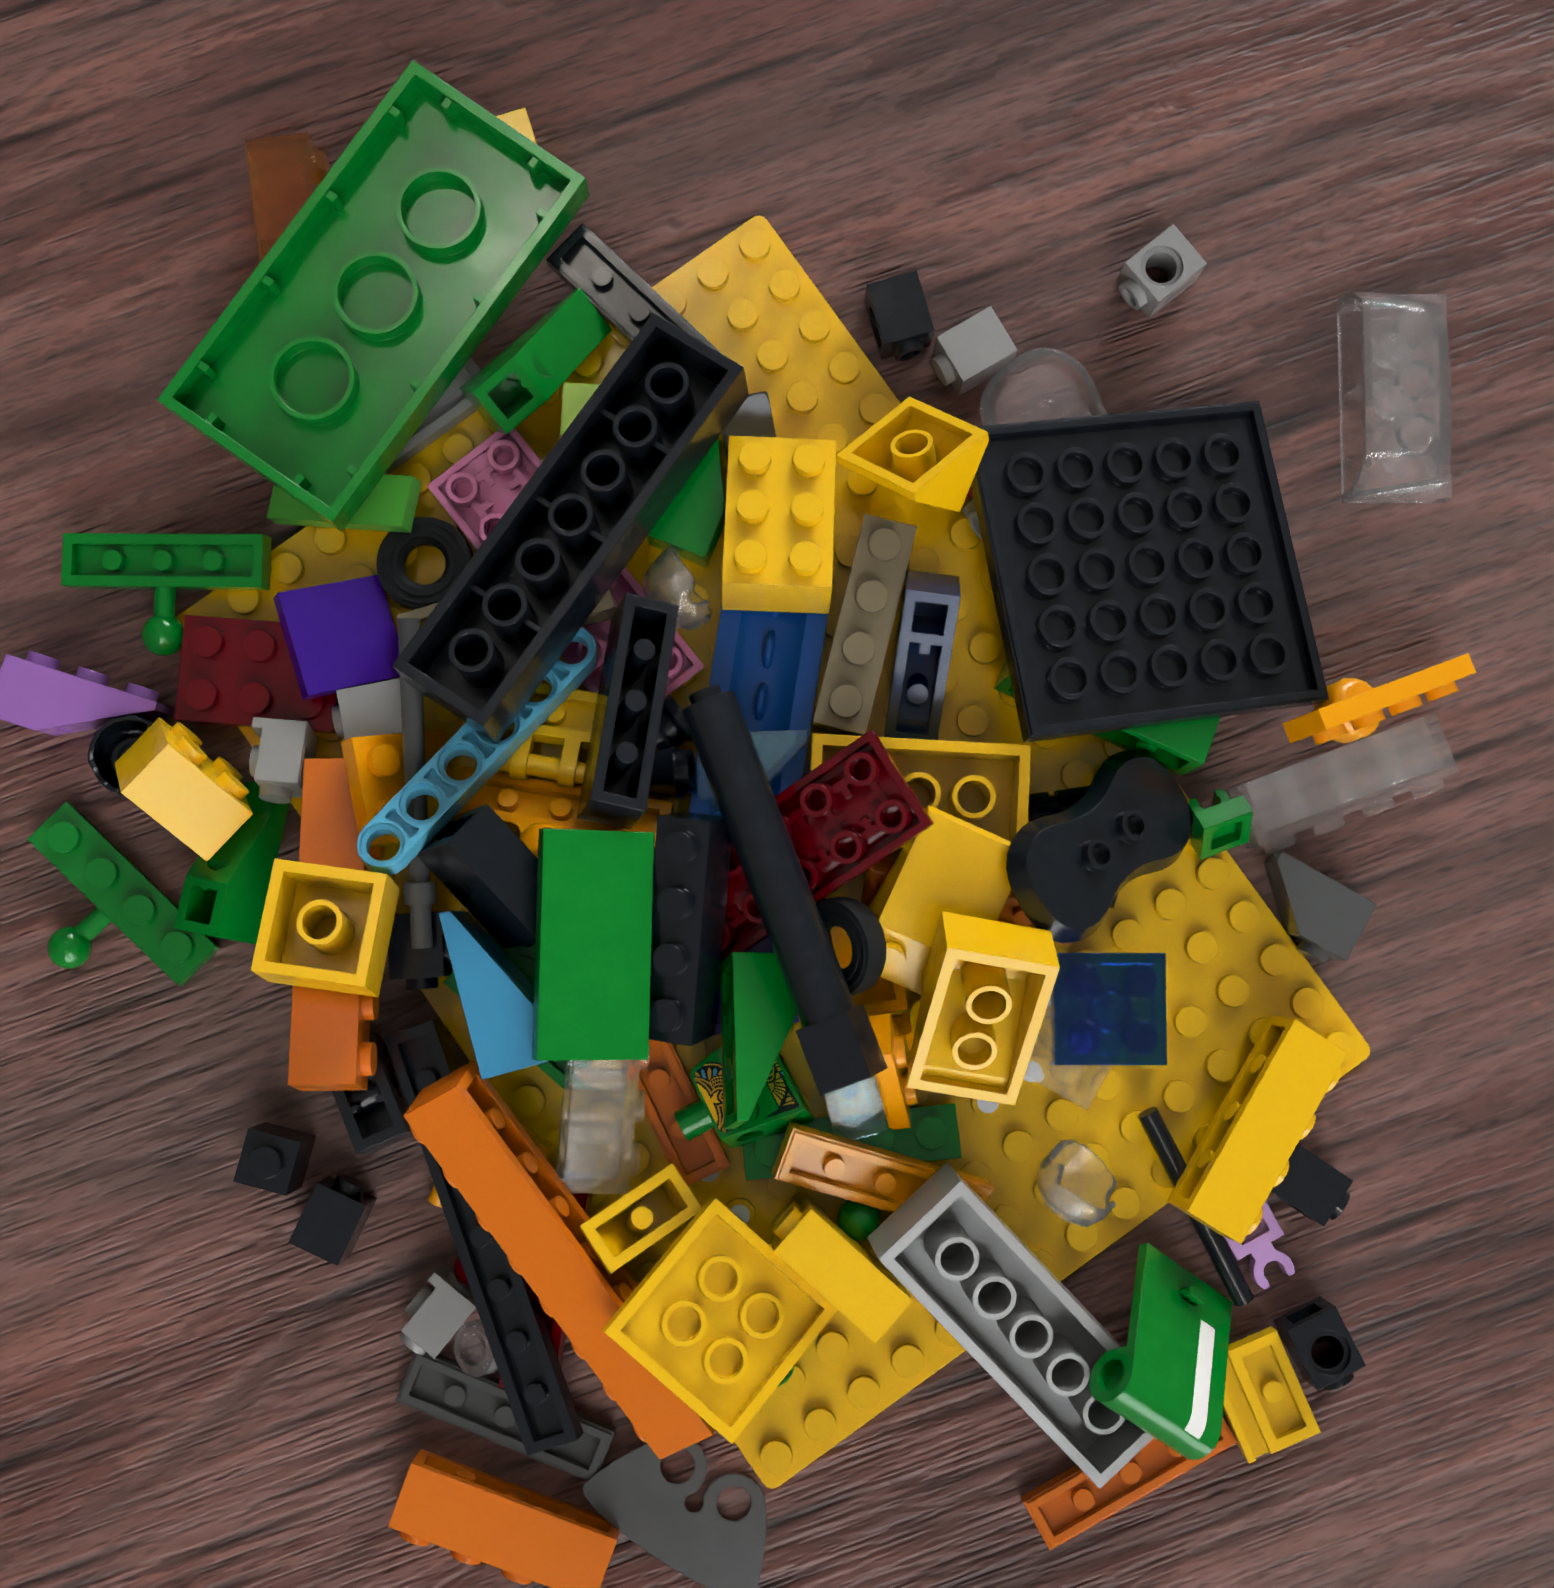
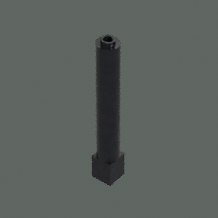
M720 685L701 689L689 696L691 705L684 708L682 713L803 1028L796 1030V1034L819 1094L822 1096L871 1078L888 1067L864 1005L856 1007L735 692H722Z

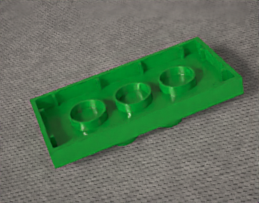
M412 60L157 400L170 413L342 532L590 196L586 178Z

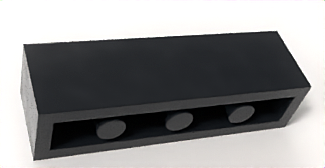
M626 592L611 617L576 817L578 819L630 830L646 812L679 611L678 605Z
M681 811L658 815L653 866L649 1040L693 1046L714 1036L716 1033L732 841L722 816Z

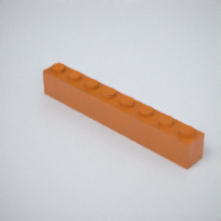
M473 1060L423 1088L403 1115L409 1123L413 1136L419 1143L426 1146L441 1166L447 1182L462 1194L475 1212L480 1226L485 1231L490 1232L503 1249L512 1269L517 1274L523 1276L538 1296L544 1312L555 1319L570 1339L572 1348L577 1356L588 1363L601 1381L606 1395L611 1400L616 1401L629 1418L638 1438L646 1442L658 1459L661 1460L712 1436L715 1431L713 1427L601 1330L638 1284L625 1266H622L612 1274L608 1273L579 1228L580 1225L590 1218L488 1079H481L477 1063Z

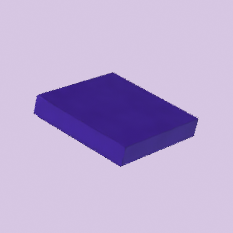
M378 575L278 592L273 597L303 700L336 694V690L400 678V674L392 666L399 657L398 635Z

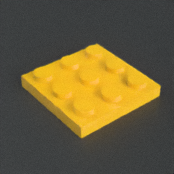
M710 1197L601 1330L727 1441L733 1444L837 1312V1309L778 1257L770 1245L717 1198Z

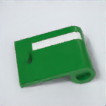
M1149 1243L1139 1245L1127 1346L1109 1350L1094 1365L1089 1379L1090 1393L1093 1398L1187 1459L1198 1460L1208 1455L1216 1447L1222 1428L1232 1302Z

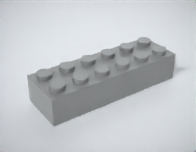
M948 1162L867 1237L882 1264L1099 1489L1154 1438L1094 1399L1090 1393L1089 1379L1098 1359L1109 1350L1122 1346Z

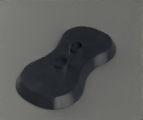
M1131 750L1118 752L1107 758L1097 770L1085 795L1075 805L1064 812L1037 818L1027 823L1013 838L1007 853L1006 870L1012 891L1026 916L1036 928L1050 930L1053 941L1075 943L1092 935L1103 922L1116 894L1128 882L1136 877L1163 870L1180 857L1192 831L1193 819L1187 799L1171 773L1160 762L1149 755Z

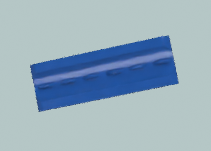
M721 606L709 687L720 685L722 692H735L774 796H776L804 775L828 614L722 610ZM698 755L696 764L697 788L691 795L689 812L722 816Z

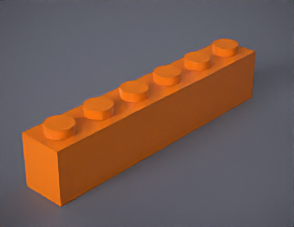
M344 758L304 759L299 862L369 871L357 850L358 830ZM385 846L369 848V855L373 859L384 858ZM293 986L288 1085L300 1091L368 1090V1076H374L377 1069V1047L375 1042H369L370 1020H377L379 997Z

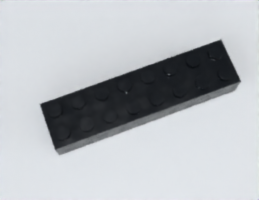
M653 312L392 666L411 687L495 743H498L749 396L744 367Z

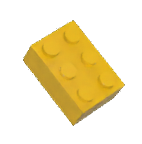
M729 436L722 570V610L829 614L833 577L836 440Z

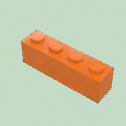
M420 1449L410 1464L387 1526L400 1531L399 1536L411 1544L428 1546L432 1543L451 1550L450 1555L462 1563L479 1565L483 1562L502 1569L501 1574L515 1583L527 1585L534 1581L550 1588H600L620 1529L613 1527L604 1517L424 1449Z

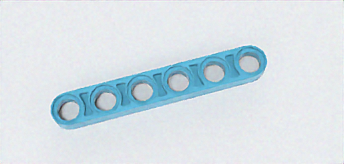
M581 627L571 641L579 642L588 649L585 659L576 664H566L560 659L557 660L544 678V681L548 682L552 687L551 693L543 701H528L513 721L515 726L511 736L495 743L465 723L362 829L358 835L357 850L369 871L384 873L389 876L397 874L404 869L508 761L513 753L536 729L547 720L559 705L592 673L597 664L598 656L594 637L588 630ZM458 756H469L477 762L476 771L468 779L454 780L446 774L447 765L452 759ZM431 795L438 800L439 806L434 816L426 820H416L409 816V804L417 796ZM382 835H392L400 841L397 854L386 861L373 859L369 855V848L373 840Z

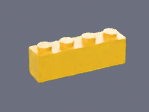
M1271 1015L1167 1202L1216 1233L1242 1245L1245 1237L1258 1227L1263 1215L1262 1207L1270 1192L1287 1175L1289 1170L1288 1160L1299 1140L1305 1138L1312 1130L1316 1120L1315 1111L1325 1093L1331 1091L1338 1083L1342 1074L1341 1065L1348 1052L1294 1018Z

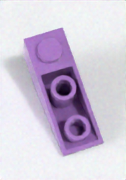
M30 650L26 660L6 654L0 669V719L53 736L99 729L112 718L135 715L147 720L168 717L172 715L174 708L157 702L160 692L129 682L125 692L107 686L110 676L78 666L75 676L58 671L60 660Z

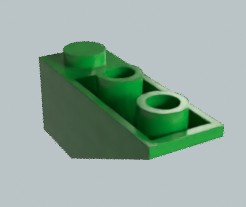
M578 287L459 389L493 430L507 435L551 397L612 329L582 289Z
M718 439L646 537L650 546L706 568L725 525V500Z
M247 781L244 786L249 790L246 798L253 814L208 861H205L200 856L197 857L185 876L174 929L250 944L257 943L274 858L277 859L290 803L279 804L261 800L258 797L260 786L256 782Z

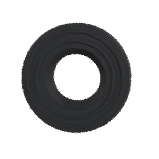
M415 517L411 533L388 532L377 554V573L385 592L397 604L412 611L440 602L473 555L465 538L451 524L432 517ZM424 545L438 548L445 558V570L442 576L436 582L428 585H420L411 581L405 569L408 555L415 548Z
M834 897L818 901L816 905L827 933L834 926H838L844 929L850 938L852 960L846 968L841 969L851 995L854 996L868 990L881 976L886 961V941L879 920L865 904L853 898Z

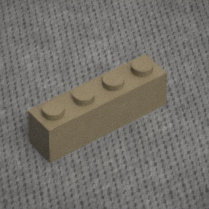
M868 514L864 515L812 729L834 735L862 736L866 733L917 526Z

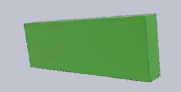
M384 474L344 529L411 533L421 482L413 476ZM275 485L273 486L267 519L281 525L335 528Z

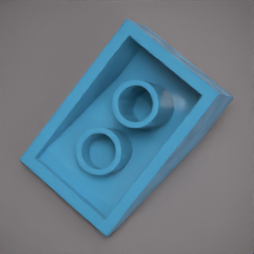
M449 910L438 913L481 1079L548 1062L532 1059L533 984L469 912Z

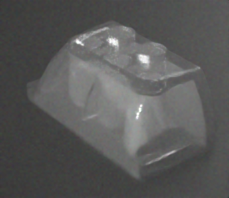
M1350 292L1343 294L1337 301L1342 503H1446L1452 499L1451 375L1446 294Z

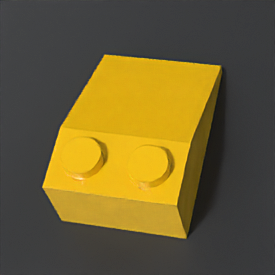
M930 805L927 806L926 812L934 824L904 845L868 906L879 920L886 941V961L880 977L921 995L928 957L941 912L998 921L1012 890L1006 870L1007 853L1011 841Z
M941 912L927 962L906 1076L907 1088L1015 1106L1060 969L1050 930Z

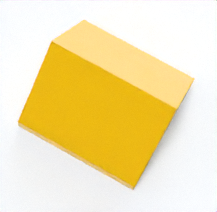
M909 396L840 451L836 457L838 464L915 502L960 512L988 445L989 436L987 431Z

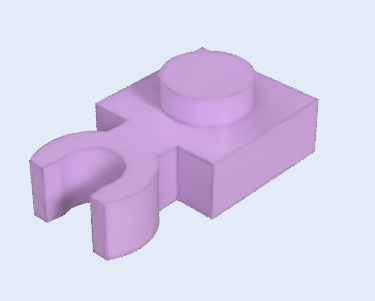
M1266 1201L1262 1207L1263 1215L1258 1227L1245 1237L1242 1245L1224 1237L1237 1261L1247 1255L1250 1256L1248 1264L1249 1274L1252 1280L1264 1290L1270 1287L1268 1280L1264 1276V1267L1267 1263L1277 1261L1283 1273L1288 1276L1295 1273L1291 1259L1280 1250L1274 1248L1271 1243L1285 1234Z

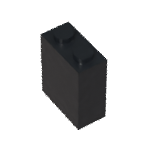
M488 804L454 816L417 856L504 949L524 945L526 947L532 946L536 940L538 858Z

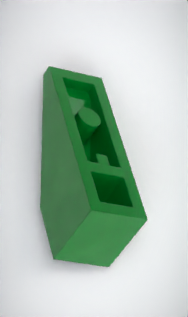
M732 952L721 963L720 997L724 1129H736L749 1120L797 1015L775 953Z

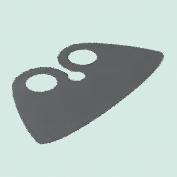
M646 1443L598 1471L582 1487L586 1499L613 1527L620 1529V1532L631 1541L686 1577L707 1588L758 1587L764 1559L767 1524L766 1503L761 1487L747 1476L729 1473L718 1477L710 1484L703 1495V1507L698 1512L688 1511L685 1508V1499L689 1494L698 1491L707 1473V1458L697 1443L683 1449L692 1455L695 1462L692 1476L683 1483L674 1484L663 1477L660 1470L662 1459L659 1460ZM730 1486L744 1488L751 1499L749 1512L737 1521L724 1519L717 1509L719 1494Z

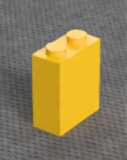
M808 1196L800 1205L791 1200L772 1222L771 1225L774 1227L772 1230L774 1233L772 1236L773 1252L874 1344L881 1339L913 1302L907 1288L864 1246L849 1237L839 1227L838 1223Z

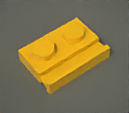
M1270 1326L1229 1344L1223 1411L1243 1458L1249 1464L1256 1461V1457L1270 1452L1273 1454L1321 1433L1276 1329Z

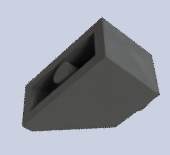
M1283 851L1268 854L1264 862L1282 926L1291 938L1299 942L1296 950L1304 956L1324 965L1328 959L1347 961L1377 904Z

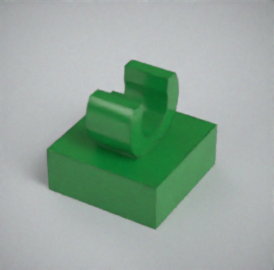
M1216 789L1213 796L1214 806L1206 809L1199 805L1196 798L1189 800L1193 819L1191 845L1200 860L1249 842L1253 809L1243 795L1230 799L1224 790Z

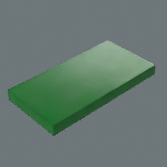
M539 829L533 1060H648L654 832Z

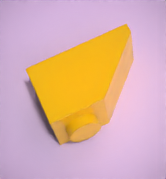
M672 1163L580 1225L579 1228L608 1273L612 1274L693 1219L702 1207Z

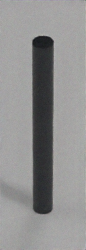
M1151 1107L1142 1111L1137 1117L1173 1187H1175L1187 1165L1157 1107ZM1189 1216L1234 1305L1243 1306L1254 1299V1295L1224 1237Z

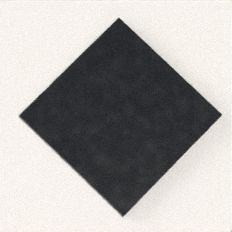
M1259 401L976 426L988 432L989 442L971 487L1023 743L1316 705L1329 699Z

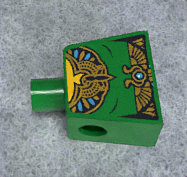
M722 1046L692 1068L689 1073L700 1098L674 1112L676 1121L688 1141L715 1127L721 1140L731 1148H738L787 1130L789 1122L804 1125L815 1120L781 1052H779L749 1120L736 1129H724Z

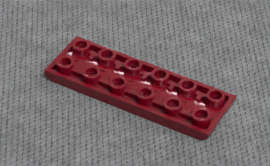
M874 730L868 731L775 796L816 903L831 895L934 824ZM733 843L731 847L722 962L732 952H746L768 937Z

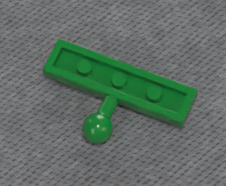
M63 533L61 586L91 589H154L153 616L145 622L141 637L145 647L150 652L159 656H169L181 649L184 627L175 618L176 589L270 590L272 538L264 534Z
M66 801L27 839L96 906L76 927H62L49 938L47 952L51 961L57 966L72 969L84 964L92 952L91 941L111 922L178 986H183L221 949L207 935L174 929L178 906L71 803Z
M955 1103L910 1108L911 1128L892 1130L888 1126L885 1111L819 1117L803 1125L926 1162L962 1158ZM786 1131L743 1146L746 1181L774 1178L771 1171ZM846 1200L839 1209L837 1221L839 1227L853 1240L864 1241L880 1226L881 1216L878 1208Z

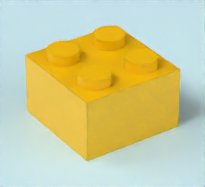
M159 717L114 763L120 792L205 861H208L252 816L253 813L246 798L249 790L240 782L243 776L224 758L218 756L213 762L207 757L202 749L199 748L202 745L201 740L186 726L177 722L171 727Z
M274 858L251 971L272 983L379 997L400 888L388 874Z

